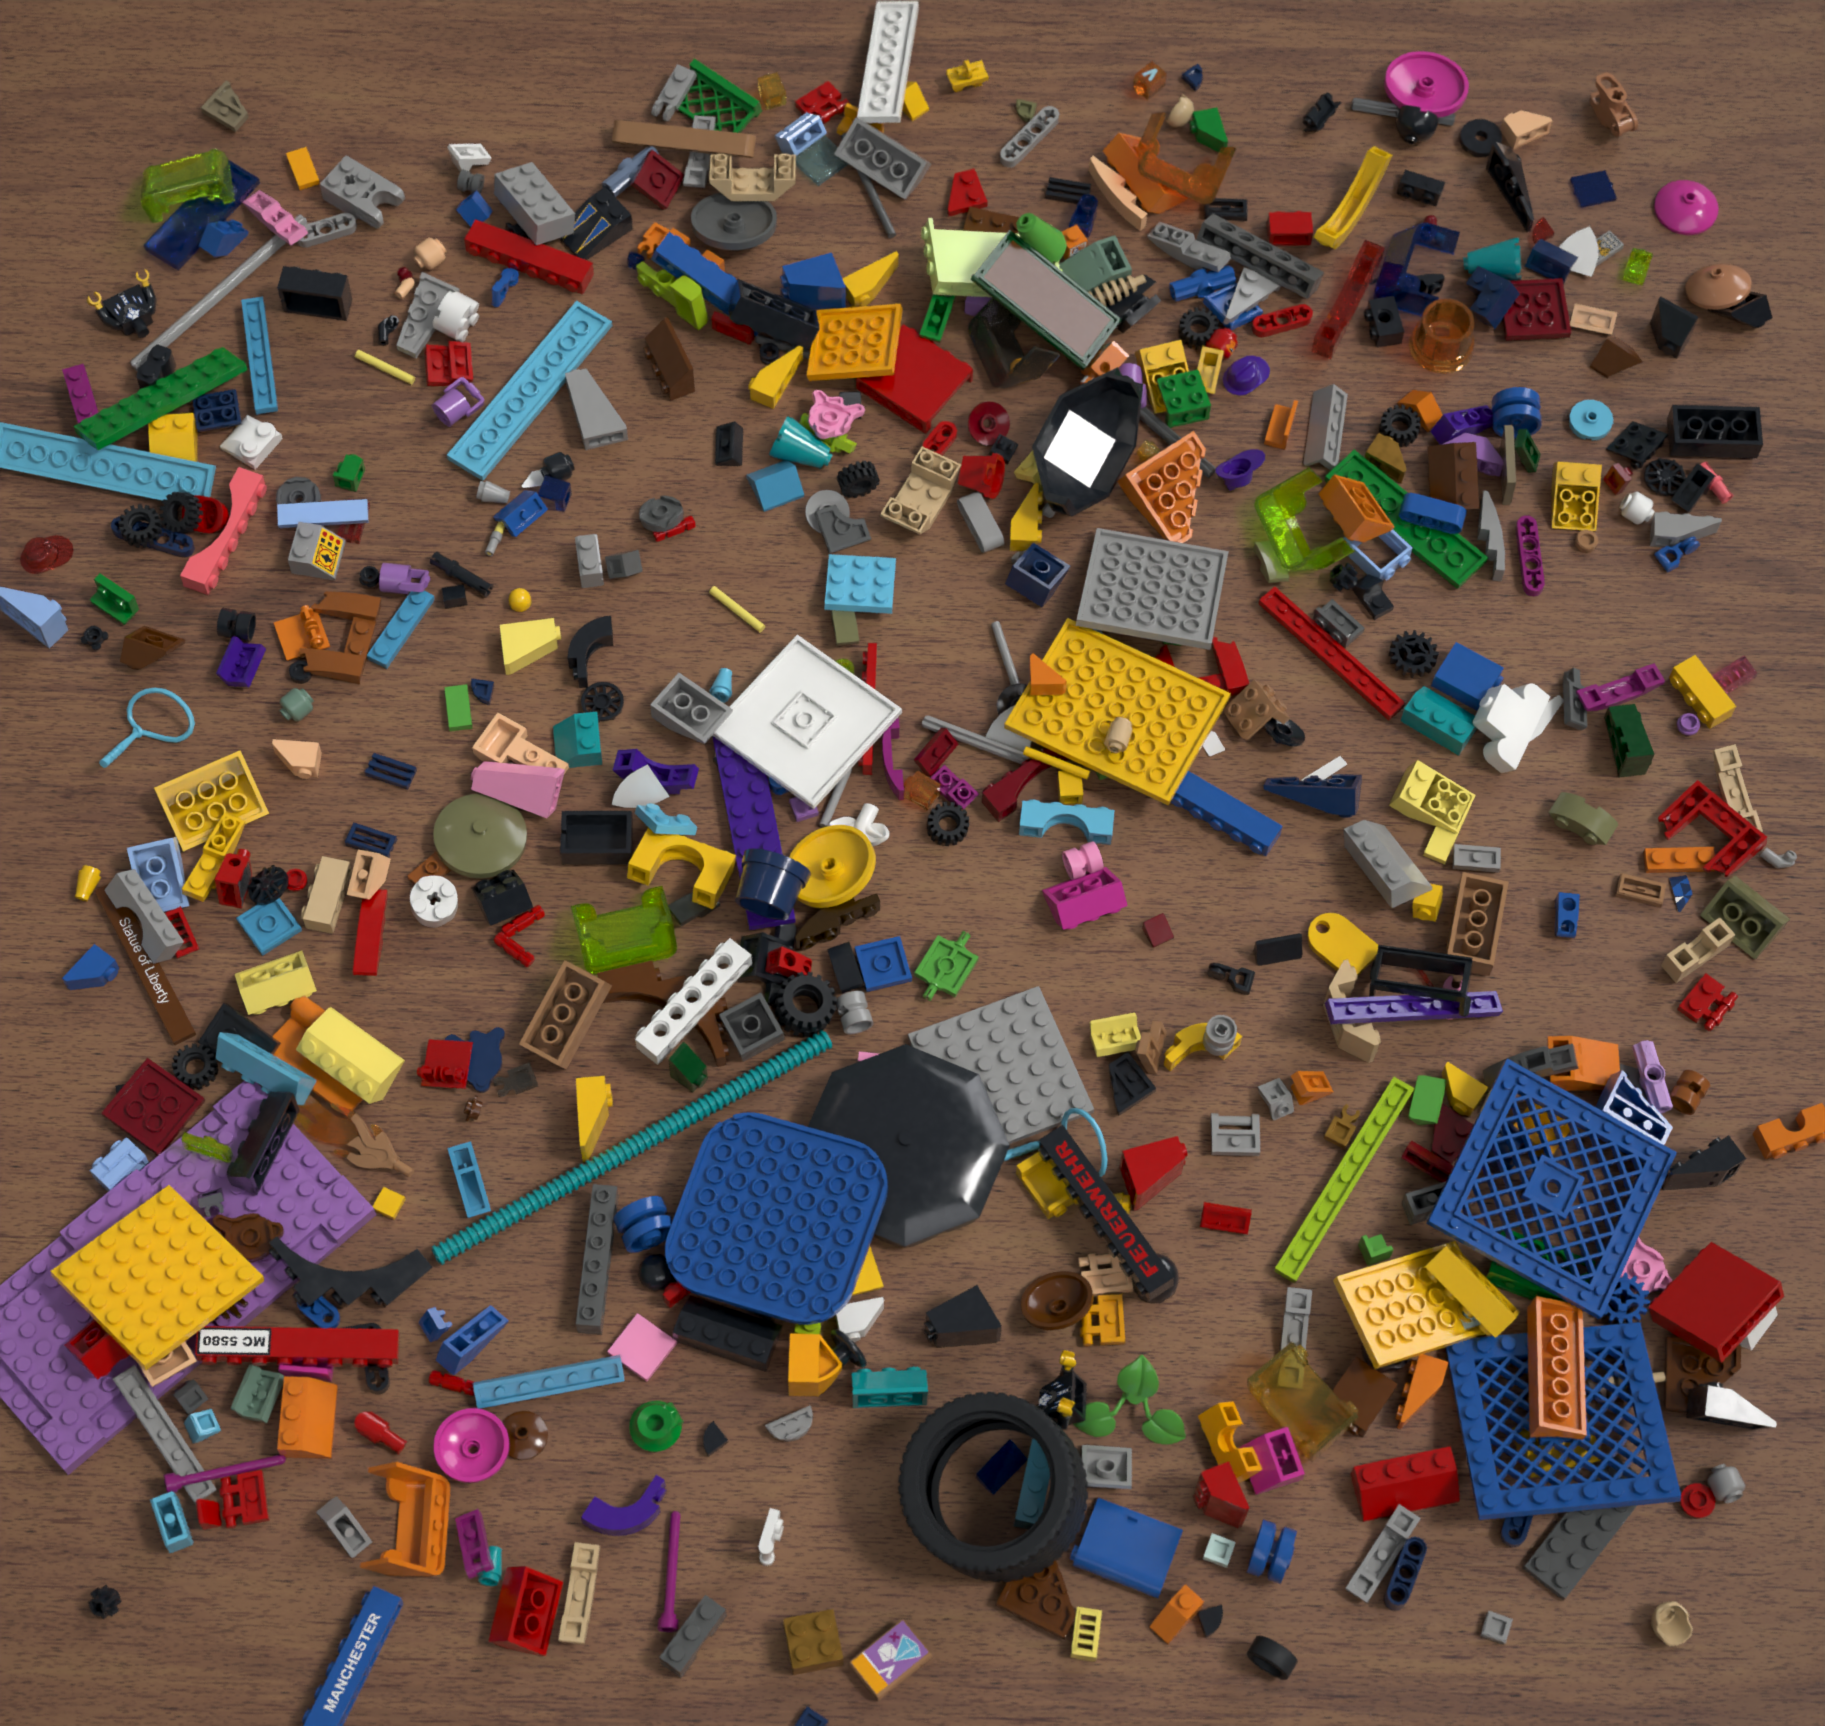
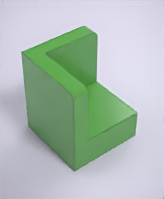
M1382 1234L1369 1239L1367 1235L1361 1236L1358 1246L1367 1266L1390 1259L1393 1248L1392 1246L1387 1247Z

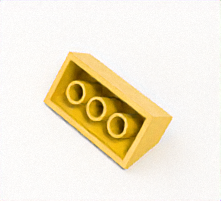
M1451 1241L1425 1266L1428 1269L1426 1274L1435 1283L1439 1281L1445 1287L1444 1292L1453 1301L1457 1299L1463 1305L1461 1309L1469 1318L1475 1317L1481 1323L1479 1327L1487 1336L1492 1334L1496 1338L1520 1313Z

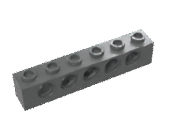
M1212 214L1202 223L1196 239L1197 241L1230 252L1231 259L1306 299L1317 291L1324 275L1323 271L1215 214Z
M593 1184L576 1318L578 1333L602 1335L615 1231L613 1218L617 1213L619 1198L617 1186Z

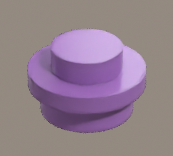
M1687 713L1679 717L1677 728L1682 734L1691 736L1698 732L1700 722L1696 715Z

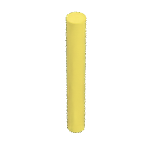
M357 350L355 353V358L411 385L415 381L414 376L361 350Z
M715 586L710 589L709 593L754 629L758 632L764 630L765 625L721 590Z

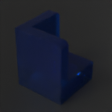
M545 476L538 492L539 497L555 501L556 510L565 512L572 495L571 483Z

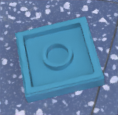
M280 898L267 905L257 904L236 918L262 956L302 931L301 926Z

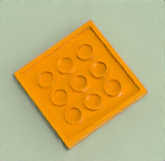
M901 304L817 310L820 329L811 345L807 370L808 380L817 381L894 375L903 311Z

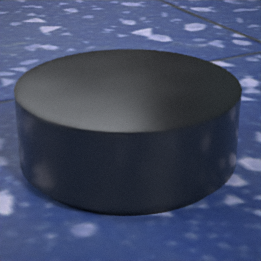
M299 660L291 664L289 675L293 682L304 684L312 678L311 673H305L303 667L308 666L306 661Z

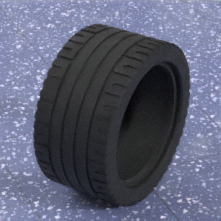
M976 1392L974 1395L966 1394L962 1398L957 1397L954 1401H948L943 1404V1407L935 1409L932 1415L929 1414L925 1418L924 1423L921 1422L917 1427L918 1430L912 1434V1439L907 1443V1450L903 1453V1461L900 1463L899 1471H901L898 1476V1482L900 1483L898 1492L901 1496L899 1498L900 1505L903 1507V1515L906 1517V1522L912 1529L914 1536L922 1546L944 1563L964 1575L981 1579L982 1581L1022 1580L1023 1577L1034 1576L1036 1572H1042L1045 1567H1050L1054 1564L1055 1560L1062 1557L1061 1554L1069 1549L1070 1543H1073L1076 1539L1075 1535L1081 1529V1522L1085 1518L1084 1512L1087 1510L1088 1481L1086 1480V1470L1083 1468L1084 1463L1072 1440L1041 1409L1027 1400L1011 1394L1008 1396L1006 1393L998 1392V1394L995 1392ZM1010 1430L1030 1436L1042 1448L1050 1471L1049 1495L1038 1520L1020 1537L1005 1544L987 1547L970 1545L959 1541L947 1527L939 1504L940 1480L950 1457L963 1443L984 1432Z

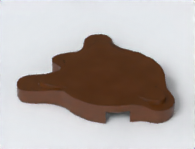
M257 1213L244 1214L236 1218H229L218 1214L212 1221L214 1227L225 1233L224 1238L248 1262H256L268 1256V1250L271 1249L268 1245L269 1242L276 1236L280 1239L284 1235L282 1224L272 1222Z

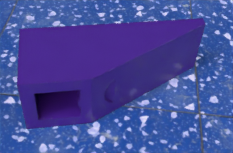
M1487 405L1446 413L1442 415L1430 432L1440 445L1464 433L1476 435L1493 426V413Z

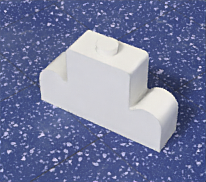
M1505 684L1488 689L1486 695L1480 701V707L1473 720V725L1492 740L1484 746L1483 755L1486 761L1500 773L1516 770L1549 701L1550 696L1535 684H1526L1512 690Z

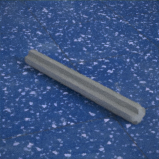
M925 716L922 721V727L938 732L940 728H947L956 740L1019 764L1029 759V757L1023 755L1024 751L931 716Z

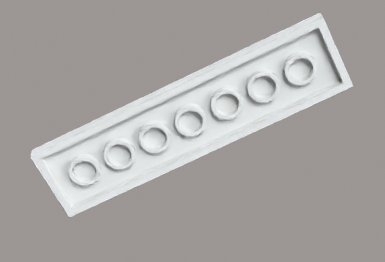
M918 1L877 2L857 118L865 123H900L919 10Z

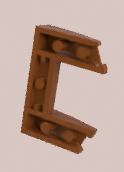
M326 591L324 593L325 598L318 605L314 603L311 608L313 612L353 620L343 653L300 648L299 655L300 657L306 656L308 666L303 667L305 673L309 672L314 675L360 685L381 608V598L364 594Z

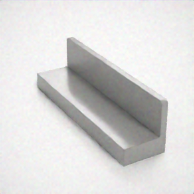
M1334 384L1316 390L1313 393L1303 463L1305 466H1310L1319 462L1330 471L1338 465L1348 396L1347 393Z

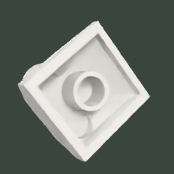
M247 415L242 420V424L238 425L220 445V448L256 470L283 438L282 434L277 432L272 424L262 423Z

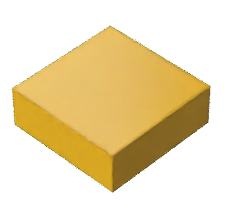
M383 1187L372 1207L376 1212L395 1220L406 1198Z

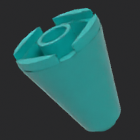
M1519 237L1468 252L1467 257H1463L1464 270H1468L1469 274H1473L1475 269L1480 266L1504 279L1522 280V275H1517V273H1521L1520 245H1515V243H1519Z
M789 416L786 417L769 453L774 458L820 469L823 465L828 466L833 456L829 453L831 449Z

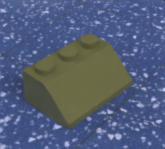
M1736 875L1726 881L1700 915L1710 924L1721 918L1735 934L1732 942L1754 959L1758 958L1790 921L1786 915Z

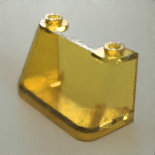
M1291 1341L1247 1379V1389L1281 1429L1288 1427L1294 1444L1308 1460L1313 1462L1359 1419L1357 1415L1359 1411L1350 1400L1345 1402L1335 1395L1308 1364L1307 1357L1309 1354L1300 1344L1296 1346Z

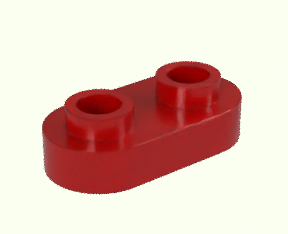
M949 421L940 422L925 439L923 447L929 450L935 449L937 450L935 453L943 456L957 438L956 426Z

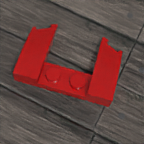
M1213 637L1211 645L1220 674L1199 677V679L1231 693L1230 696L1238 695L1250 684L1238 648L1234 641L1229 644L1217 641L1218 638ZM1167 645L1160 648L1161 653L1154 658L1175 667Z
M1699 780L1690 786L1658 817V822H1664L1667 832H1664L1667 840H1670L1700 814L1730 838L1731 841L1703 867L1705 872L1710 873L1712 869L1725 873L1724 877H1729L1741 868L1767 844L1766 835Z

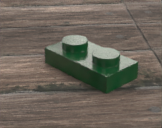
M1519 429L1517 437L1514 439L1515 451L1527 472H1536L1541 454L1528 430Z

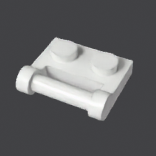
M772 1508L769 1510L759 1542V1558L764 1566L773 1564L775 1559L773 1553L775 1540L780 1541L784 1526H782L783 1520L780 1519V1511Z

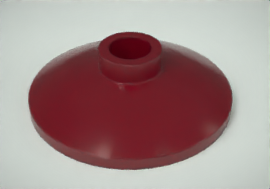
M993 401L981 402L970 412L968 429L973 439L978 443L993 445L999 434L1005 437L1008 434L1010 418L1006 409L999 403ZM985 419L989 421L988 427L983 425Z

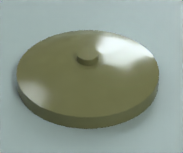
M470 794L454 800L441 811L434 825V846L441 861L452 871L470 878H490L511 869L520 860L527 843L526 824L523 816L515 806L484 794Z

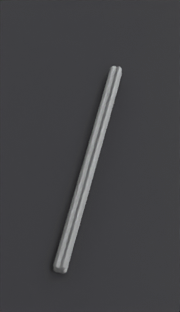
M301 214L294 218L301 225L307 224L306 218ZM277 235L273 236L130 361L132 368L138 371L141 365L147 361L148 353L155 345L159 344L164 347L170 345L286 242Z

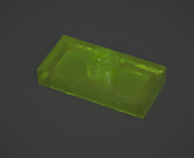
M186 1132L183 1133L181 1141L185 1149L224 1162L231 1161L233 1153L230 1146L217 1143L216 1139L209 1136L201 1138Z

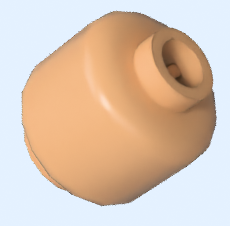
M427 238L414 248L416 256L413 259L420 268L425 267L428 270H432L445 260V253L447 251L437 238Z

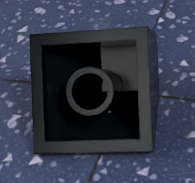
M1752 291L1743 301L1734 306L1724 309H1707L1709 312L1743 325L1752 326L1753 328L1762 327L1766 321L1773 318L1767 295Z
M1662 296L1658 299L1650 325L1658 349L1677 359L1690 341L1698 316Z

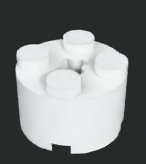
M453 290V292L449 291L438 307L440 315L439 318L434 317L433 328L455 340L463 342L468 335L467 329L470 325L474 326L479 318V314L476 313L479 303L456 290Z
M425 876L412 888L410 905L412 913L419 923L435 928L446 924L454 918L458 908L457 892L455 886L446 878L441 876ZM433 898L438 899L435 905L430 904V900H433Z

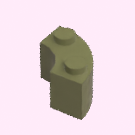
M1561 792L1548 812L1553 818L1554 823L1559 828L1576 833L1590 845H1606L1619 825L1618 822L1600 806L1595 809L1586 804L1585 798Z

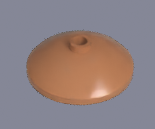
M1719 263L1708 265L1696 271L1688 279L1686 295L1690 302L1701 308H1728L1740 303L1749 295L1752 287L1751 278L1744 269L1732 264Z

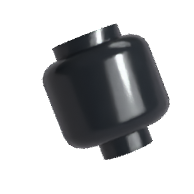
M562 452L545 457L542 461L543 467L540 468L544 480L548 479L552 484H558L570 479L572 471L575 470L570 456Z

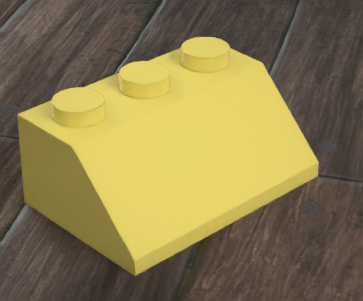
M303 951L235 974L248 1015L261 1014L267 1008L284 1006L290 1000L303 996L309 997L313 992H316Z

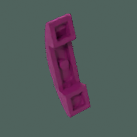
M1655 663L1636 669L1632 675L1601 686L1594 684L1577 690L1576 694L1586 711H1598L1638 698L1663 685L1665 680Z
M898 717L883 733L882 761L884 773L892 792L898 800H904L902 769L893 770L891 739H899Z

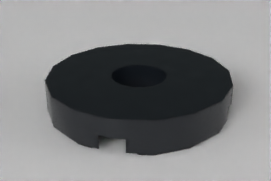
M1486 119L1469 121L1463 126L1460 133L1462 148L1466 152L1472 153V156L1488 157L1492 143H1502V133L1499 127ZM1476 136H1483L1486 140L1479 141L1476 139Z

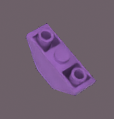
M1464 433L1444 443L1476 442L1477 471L1484 472L1490 476H1500L1503 459L1487 438Z

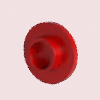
M1694 1483L1684 1488L1681 1493L1680 1504L1687 1515L1700 1519L1712 1513L1716 1500L1713 1492L1707 1486Z

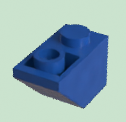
M236 220L208 223L199 246L214 257L227 256L248 235L249 231L243 228V225Z

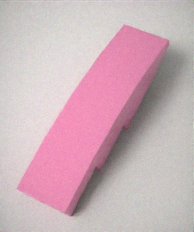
M257 191L243 201L244 206L257 219L288 244L293 245L308 234L306 228L296 222L291 213L282 209L277 200L262 191Z

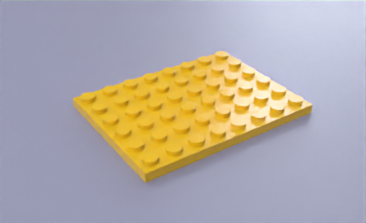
M1067 618L1042 660L1067 681L1066 692L1063 695H1030L1029 682L1004 723V728L1169 806L1227 704L1231 693L1091 628L1076 626V621ZM1116 717H1123L1131 721L1133 729L1127 749L1120 753L1109 751L1104 744L1110 723Z

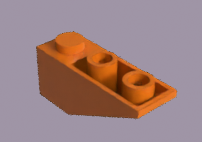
M1425 1354L1419 1355L1417 1360L1412 1359L1408 1374L1412 1375L1410 1383L1405 1382L1402 1396L1406 1397L1403 1406L1399 1405L1395 1419L1399 1420L1398 1429H1402L1439 1392L1448 1366L1447 1361Z

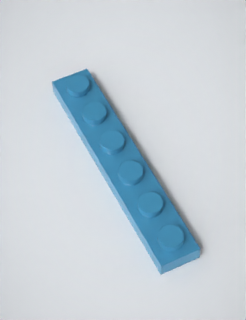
M263 297L243 299L241 302L256 414L278 411L264 299Z
M616 1355L473 1382L477 1408L480 1409L623 1382L625 1378L621 1356Z

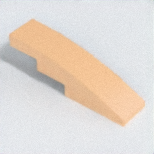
M1092 156L1090 158L1089 172L1098 188L1109 203L1128 222L1141 231L1146 226L1147 213L1135 205L1136 196L1124 188L1125 179Z

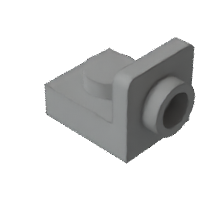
M1280 1078L1258 1086L1259 1094L1268 1105L1273 1120L1294 1112L1292 1095Z

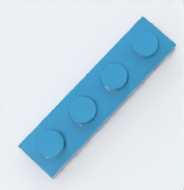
M411 591L368 652L367 659L387 669L434 602V595L426 591Z

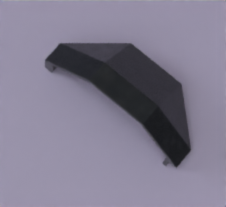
M1118 367L1061 394L1032 445L1045 499L1054 512L1072 517L1108 498L1136 447L1143 384L1134 382L1129 376L1122 375Z

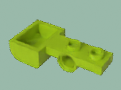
M644 262L636 266L638 281L644 287H649L657 297H662L676 308L677 315L697 330H700L707 324L708 314L701 287L685 275L675 281V277L665 269L656 272Z

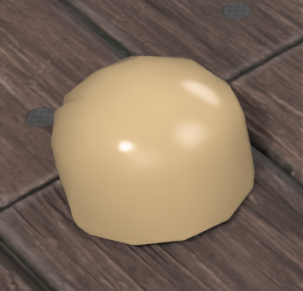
M1182 94L1179 102L1168 116V120L1166 119L1165 121L1173 127H1181L1187 124L1193 115V102Z

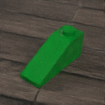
M933 294L919 335L920 337L940 343L956 299L955 295Z

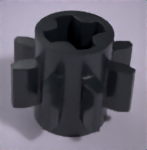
M1346 563L1345 566L1338 564L1330 572V577L1332 578L1330 582L1338 591H1341L1343 588L1350 590L1357 583L1356 575L1358 572L1349 563Z
M105 1585L101 1589L96 1588L90 1593L93 1599L88 1604L94 1615L105 1619L119 1612L117 1605L121 1603L120 1595L114 1588H108Z

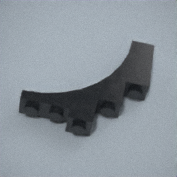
M277 1236L268 1244L271 1248L268 1250L269 1254L276 1262L281 1260L286 1266L284 1271L292 1281L295 1279L299 1281L292 1288L295 1292L292 1296L300 1306L305 1304L307 1308L330 1289L334 1292L331 1294L332 1298L339 1306L344 1304L347 1308L370 1289L372 1291L370 1296L378 1306L383 1304L386 1307L433 1268L418 1249L401 1260L384 1267L366 1271H341L325 1268L304 1259L292 1251Z

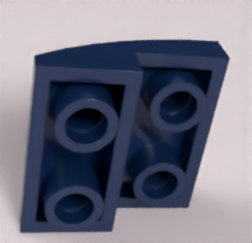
M236 389L200 395L193 399L198 432L242 424Z

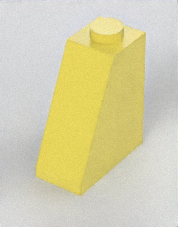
M554 618L500 625L506 675H511L558 649L557 640H561L560 626L555 627Z

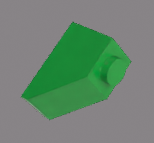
M1218 107L1193 111L1192 120L1189 121V129L1191 133H1194L1196 141L1222 155L1226 154L1228 139Z

